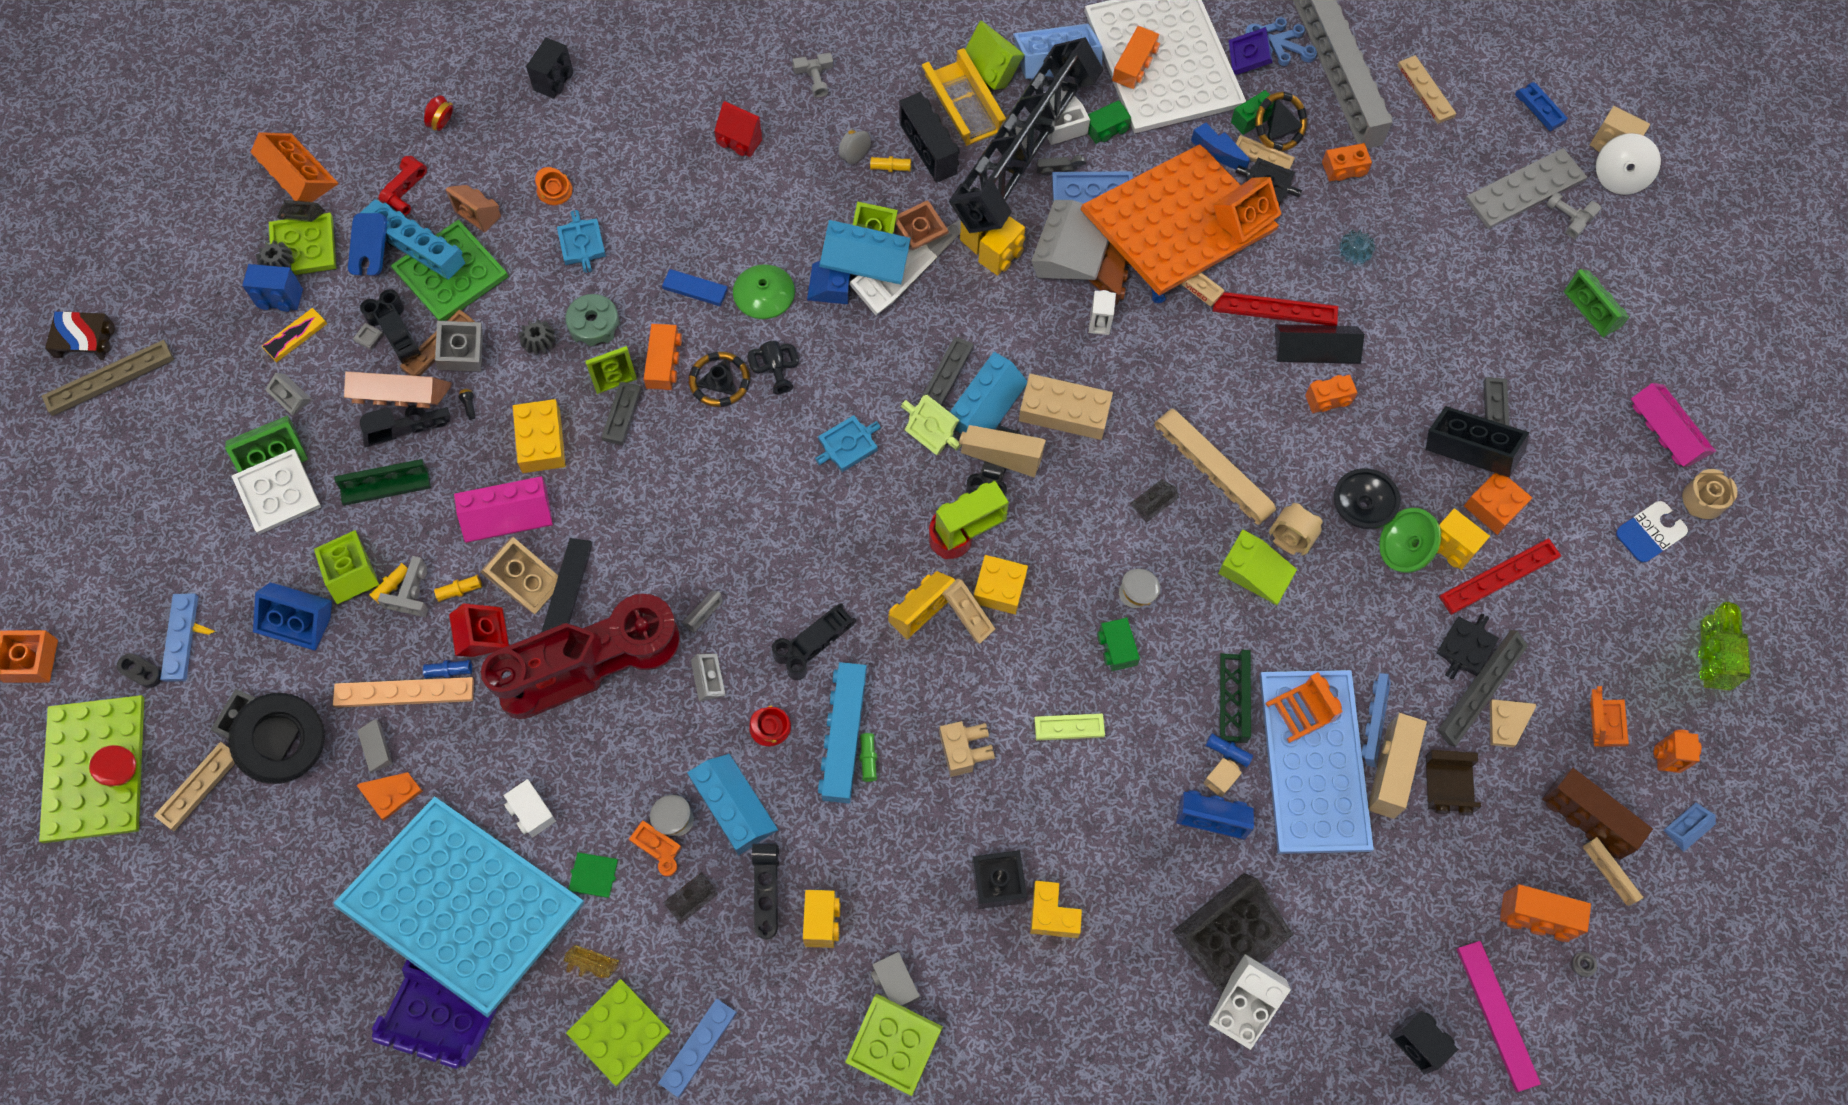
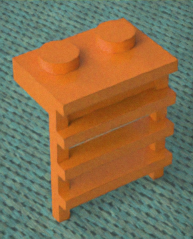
M1319 672L1311 675L1306 683L1265 703L1267 707L1275 705L1293 736L1287 738L1288 743L1336 721L1343 712L1340 701L1332 695L1329 690L1328 681L1321 677ZM1294 694H1299L1316 722L1315 725H1310L1293 697ZM1287 699L1305 730L1298 731L1283 706L1282 700Z
M1597 686V689H1592L1590 702L1594 746H1628L1625 700H1603L1602 686Z

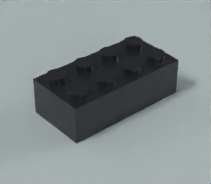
M918 92L899 100V124L932 178L938 183L957 174L960 150L958 145L950 139L948 129L946 127L943 128L939 115L931 109L929 99L924 98L923 94Z
M1445 406L1428 430L1426 450L1510 478L1526 452L1530 432Z

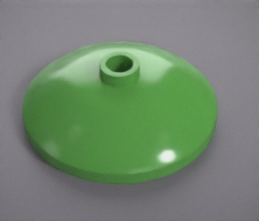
M767 264L756 265L746 269L738 276L733 287V298L737 307L747 316L756 319H770L781 315L791 306L795 296L794 283L789 274L777 266Z
M1408 508L1398 512L1394 519L1385 525L1380 536L1379 547L1384 562L1390 568L1402 573L1416 572L1427 566L1435 557L1440 546L1441 530L1439 523L1432 514L1420 508Z

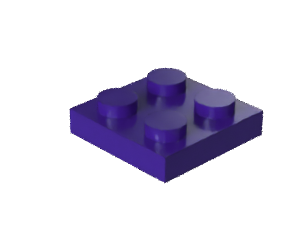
M1266 27L1228 40L1234 75L1273 63Z

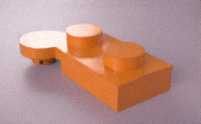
M642 820L629 838V841L659 861L658 870L663 876H672L677 870V863L674 858L681 850V845Z

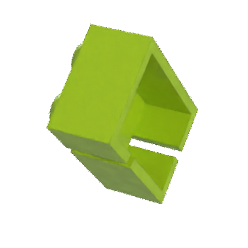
M996 481L990 484L984 483L976 491L961 495L957 501L940 506L936 511L935 529L947 549L951 550L966 542V538L960 529L963 528L969 539H972L1006 521L1009 502Z

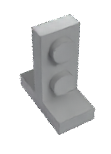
M412 556L398 597L380 593L378 602L384 609L426 618L429 609L424 602L416 601L420 594V581L425 579L427 575V567L422 558Z

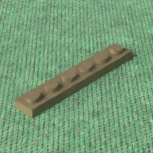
M162 340L42 395V399L48 412L54 416L173 361L174 357L167 343Z

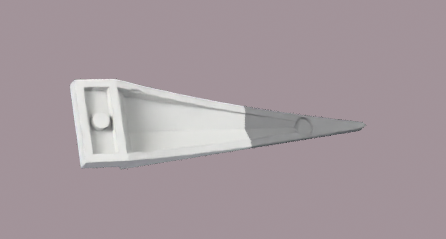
M961 220L946 227L949 231L947 234L915 250H908L901 285L859 275L849 285L877 316L890 306L960 234Z

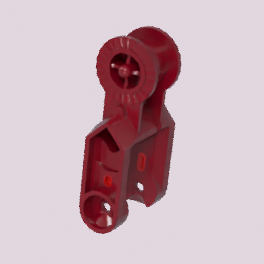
M635 594L621 601L607 619L584 628L564 623L493 652L482 664L480 671L481 679L488 690L499 697L500 705L507 715L515 719H526L598 690L604 677L630 666L639 670H652L664 666L676 654L679 648L680 634L673 613L665 601L652 594ZM505 672H511L510 676L502 679V675ZM524 692V696L522 698L518 699L515 697L520 693Z

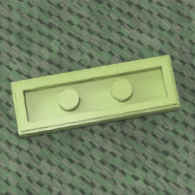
M1103 714L1034 717L1036 741L1105 737Z

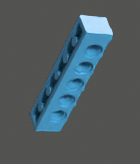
M374 199L360 212L385 215L387 218L385 241L448 280L465 264L462 257L463 253L456 245L448 244L443 237L435 236L428 228L420 227L415 220H409L400 211L392 210L387 203L382 204Z

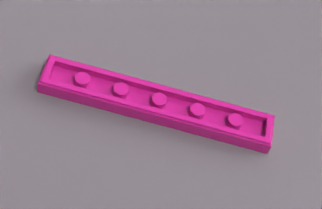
M1481 941L1457 948L1458 955L1515 1092L1541 1085Z

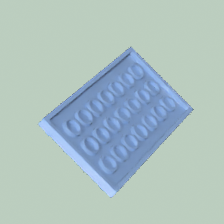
M1352 671L1261 672L1259 676L1278 854L1372 852L1374 848ZM1319 672L1321 677L1328 681L1329 690L1340 701L1343 712L1336 721L1288 743L1287 738L1293 736L1275 705L1267 707L1265 703L1306 683L1311 675ZM1294 694L1293 697L1310 725H1315L1316 722L1299 694ZM1287 699L1282 700L1283 706L1298 731L1305 730Z

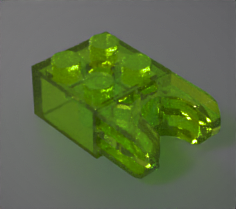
M1723 602L1715 609L1714 615L1709 614L1705 616L1700 623L1701 646L1698 652L1699 658L1702 659L1700 679L1703 680L1704 688L1731 691L1751 677L1748 634L1743 633L1742 615L1739 606L1732 602Z

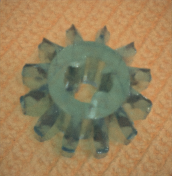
M1361 229L1357 233L1351 230L1349 234L1343 236L1340 242V256H1346V262L1350 259L1353 260V265L1357 261L1361 264L1365 263L1366 260L1369 261L1373 255L1372 253L1375 251L1374 238H1368L1369 232L1362 234Z

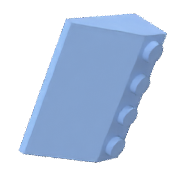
M1089 23L1013 33L1016 48L1025 54L1020 65L1026 79L1033 80L1043 65L1044 59L1055 44L1086 37L1102 66V45ZM1049 69L1045 76L1054 77Z

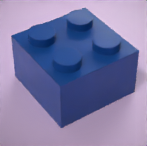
M248 264L242 285L256 307L260 309L277 308L284 312L298 310L303 288L289 267Z

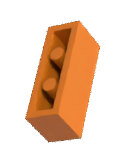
M1137 26L1114 68L1112 81L1131 89L1135 88L1137 82L1141 83L1145 74L1144 69H1148L1153 59L1151 56L1153 54L1156 55L1159 50L1158 33Z
M651 324L644 373L646 389L672 390V383L677 381V371L674 370L675 364H679L677 346H681L682 334L678 333L677 325Z

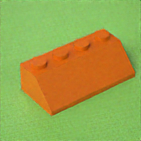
M258 133L251 149V154L297 203H312L338 185V182L293 134Z

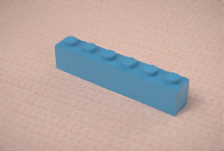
M839 662L838 670L834 669L833 683H836V689L831 691L830 705H833V712L828 713L827 718L830 735H825L824 749L828 750L827 757H822L821 771H825L824 780L820 779L818 785V793L822 794V801L849 804L851 801L867 673L866 665Z

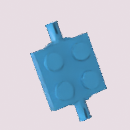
M572 210L570 214L573 222L557 227L565 265L582 262L583 272L588 273L587 268L589 272L592 271L590 264L592 259L606 257L597 218L581 220L579 211L575 210L574 214Z
M853 415L818 436V440L824 447L825 452L815 457L816 462L820 466L830 459L838 466L841 472H844L877 452L878 447L872 440L871 434L881 429L879 423L875 421L865 427Z

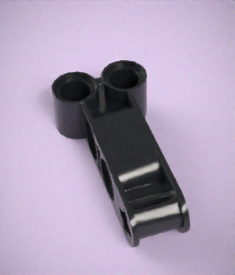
M384 290L380 294L379 300L366 299L361 303L360 311L367 323L371 326H381L402 364L417 354L421 355L399 316L404 311V305L395 290Z
M1001 423L998 424V427L996 429L999 431L1010 432L1015 434H1019L1020 429H1017L1016 431L1007 427L1001 426ZM984 461L980 474L975 473L968 477L966 493L970 494L977 490L972 488V485L980 486L984 483L990 484L996 481L1006 497L1007 486L1002 480L1007 468Z
M842 603L833 607L793 640L789 641L785 638H779L773 642V658L779 664H786L787 674L792 680L803 679L807 674L806 663L828 647L830 641L834 642L856 623L857 620L852 618L843 609L844 605ZM781 648H785L788 650V652L784 655H780L777 653V651ZM796 664H799L803 667L799 671H793L791 669V667Z
M777 843L752 844V864L754 865V929L757 936L765 940L772 939L778 930L777 867H779V846ZM764 873L772 875V882L768 886H762L759 881ZM769 897L772 899V907L766 911L760 908L761 899ZM765 922H768V925L773 927L772 930L768 931V935H765L760 930V927L764 926Z

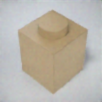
M1223 758L1203 784L1219 797H1223L1242 772L1236 763Z

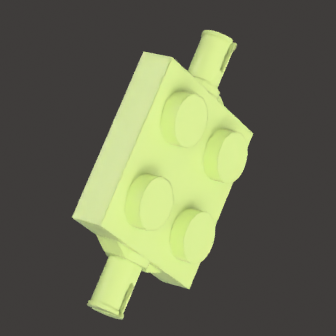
M928 395L923 396L916 407L907 400L902 403L901 408L910 414L905 431L934 454H940L947 443L956 451L961 447L959 441L953 437V431L959 419Z

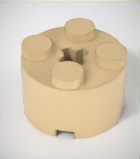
M1707 469L1685 486L1682 494L1683 503L1690 515L1702 519H1714L1727 510L1737 497V486L1731 477L1728 479L1723 475L1724 472L1720 470Z
M1293 503L1282 510L1271 526L1269 533L1270 536L1273 534L1275 538L1273 542L1292 555H1295L1296 552L1306 555L1322 531V519L1305 510L1300 504Z

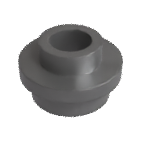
M1580 952L1573 957L1572 968L1579 976L1589 977L1596 972L1597 962L1591 954ZM1581 960L1587 963V969L1581 967Z

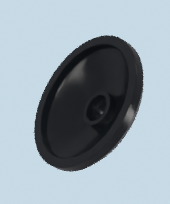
M1368 468L1355 469L1342 476L1335 487L1333 495L1334 505L1339 515L1349 524L1362 529H1376L1390 523L1398 513L1401 502L1399 490L1391 478L1380 471ZM1360 503H1366L1367 507L1361 506Z

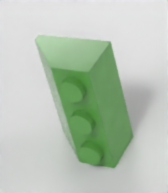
M1578 270L1564 290L1567 297L1603 338L1621 328L1629 319L1626 311L1620 307L1613 299V296L1606 291L1599 280L1588 270Z
M288 415L229 439L225 443V449L238 473L292 449L297 451L301 462L308 460L298 433Z

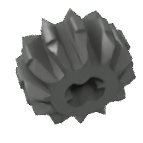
M273 240L271 244L265 242L264 248L258 247L260 253L256 254L257 265L291 268L290 264L294 263L291 249L283 242L277 243Z
M537 318L535 323L529 320L528 326L522 325L519 338L521 347L525 348L526 352L531 353L533 351L537 356L540 350L546 354V347L552 349V343L555 342L556 338L553 327L549 326L546 320L541 323Z

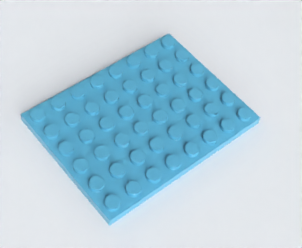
M434 796L334 902V907L488 1018L583 906L584 900Z

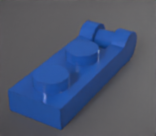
M1531 82L1526 88H1520L1516 91V97L1526 104L1549 131L1566 123L1568 118L1535 82Z

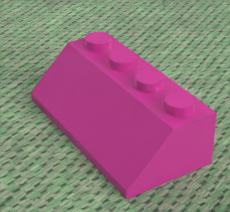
M1651 383L1631 398L1634 403L1632 405L1634 410L1639 415L1643 414L1647 419L1645 422L1647 427L1652 432H1657L1660 436L1658 438L1659 442L1664 448L1671 450L1673 453L1671 457L1677 465L1688 467L1716 452L1664 384Z
M542 476L454 494L456 512L465 543L553 525L547 486Z

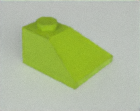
M857 201L853 225L893 234L898 210Z

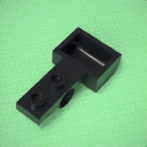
M411 405L405 411V418L394 420L392 411L389 408L368 412L360 419L361 437L364 447L395 440L398 435L409 432L420 433L429 427H443L447 425V422H450V413L448 407L425 413L423 408ZM419 415L421 419L412 421L410 416Z

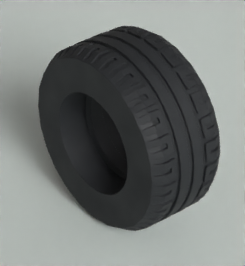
M279 692L259 696L251 700L239 711L231 725L229 732L231 757L236 766L246 776L255 781L267 784H281L293 781L308 772L319 759L325 743L323 721L317 710L309 702L299 698V696ZM271 717H284L291 720L300 732L298 749L293 755L283 760H269L261 756L254 746L253 736L255 729L262 721Z

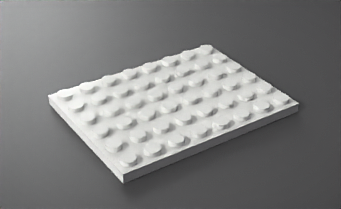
M1109 0L1085 6L1084 12L1090 27L1102 45V56L1111 78H1113L1114 68L1137 26L1159 34V50L1156 55L1153 54L1151 56L1153 57L1151 65L1148 69H1144L1145 74L1141 83L1137 82L1135 88L1131 89L1113 81L1122 105L1131 116L1130 125L1134 134L1234 110L1246 102L1202 0Z

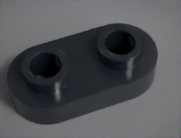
M125 654L117 662V670L123 676L145 688L155 687L161 681V670L135 654ZM135 664L134 668L129 670V666ZM153 674V677L147 680V676Z

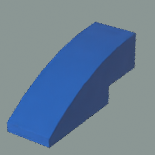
M1207 123L1194 129L1191 141L1196 146L1200 144L1218 162L1236 170L1238 165L1248 168L1249 157L1225 132L1218 136Z

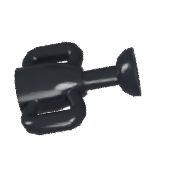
M768 341L763 343L759 349H752L748 352L747 359L753 372L759 374L770 370L774 373L776 383L773 386L774 394L787 393L793 389V384L784 379L782 373L783 368H794L799 364L796 348L792 344L780 346L778 341ZM783 351H788L791 362L784 361ZM755 355L762 356L765 365L759 367Z

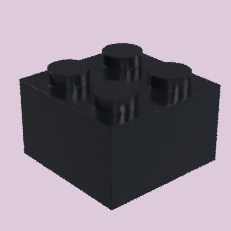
M546 37L526 66L533 91L553 99L558 93L563 91L564 83L572 77L574 71L567 45Z
M1020 850L972 857L978 909L1026 903L1027 892Z
M1419 1011L1409 1016L1389 1037L1425 1075L1438 1070L1458 1051V1048L1454 1045L1455 1041L1453 1038L1436 1026V1020L1429 1013Z

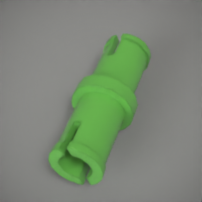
M864 733L860 735L861 754L859 755V761L862 762V781L872 782L877 780L875 761L878 760L874 748V734Z

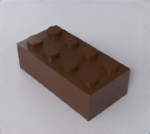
M1571 768L1557 778L1542 798L1551 811L1559 812L1566 818L1565 820L1569 825L1580 828L1585 832L1587 839L1591 841L1598 837L1611 856L1619 860L1636 852L1653 830L1652 827L1575 768Z

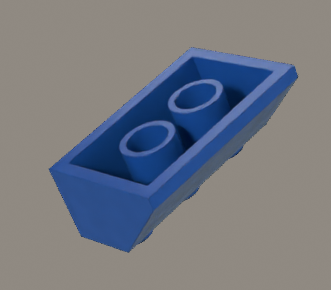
M270 582L255 592L253 632L316 650L331 618L332 600Z
M1189 790L1183 792L1180 798L1176 824L1245 840L1254 828V810L1241 801L1231 803L1224 801V798L1219 796L1205 797L1201 796V793L1198 791Z

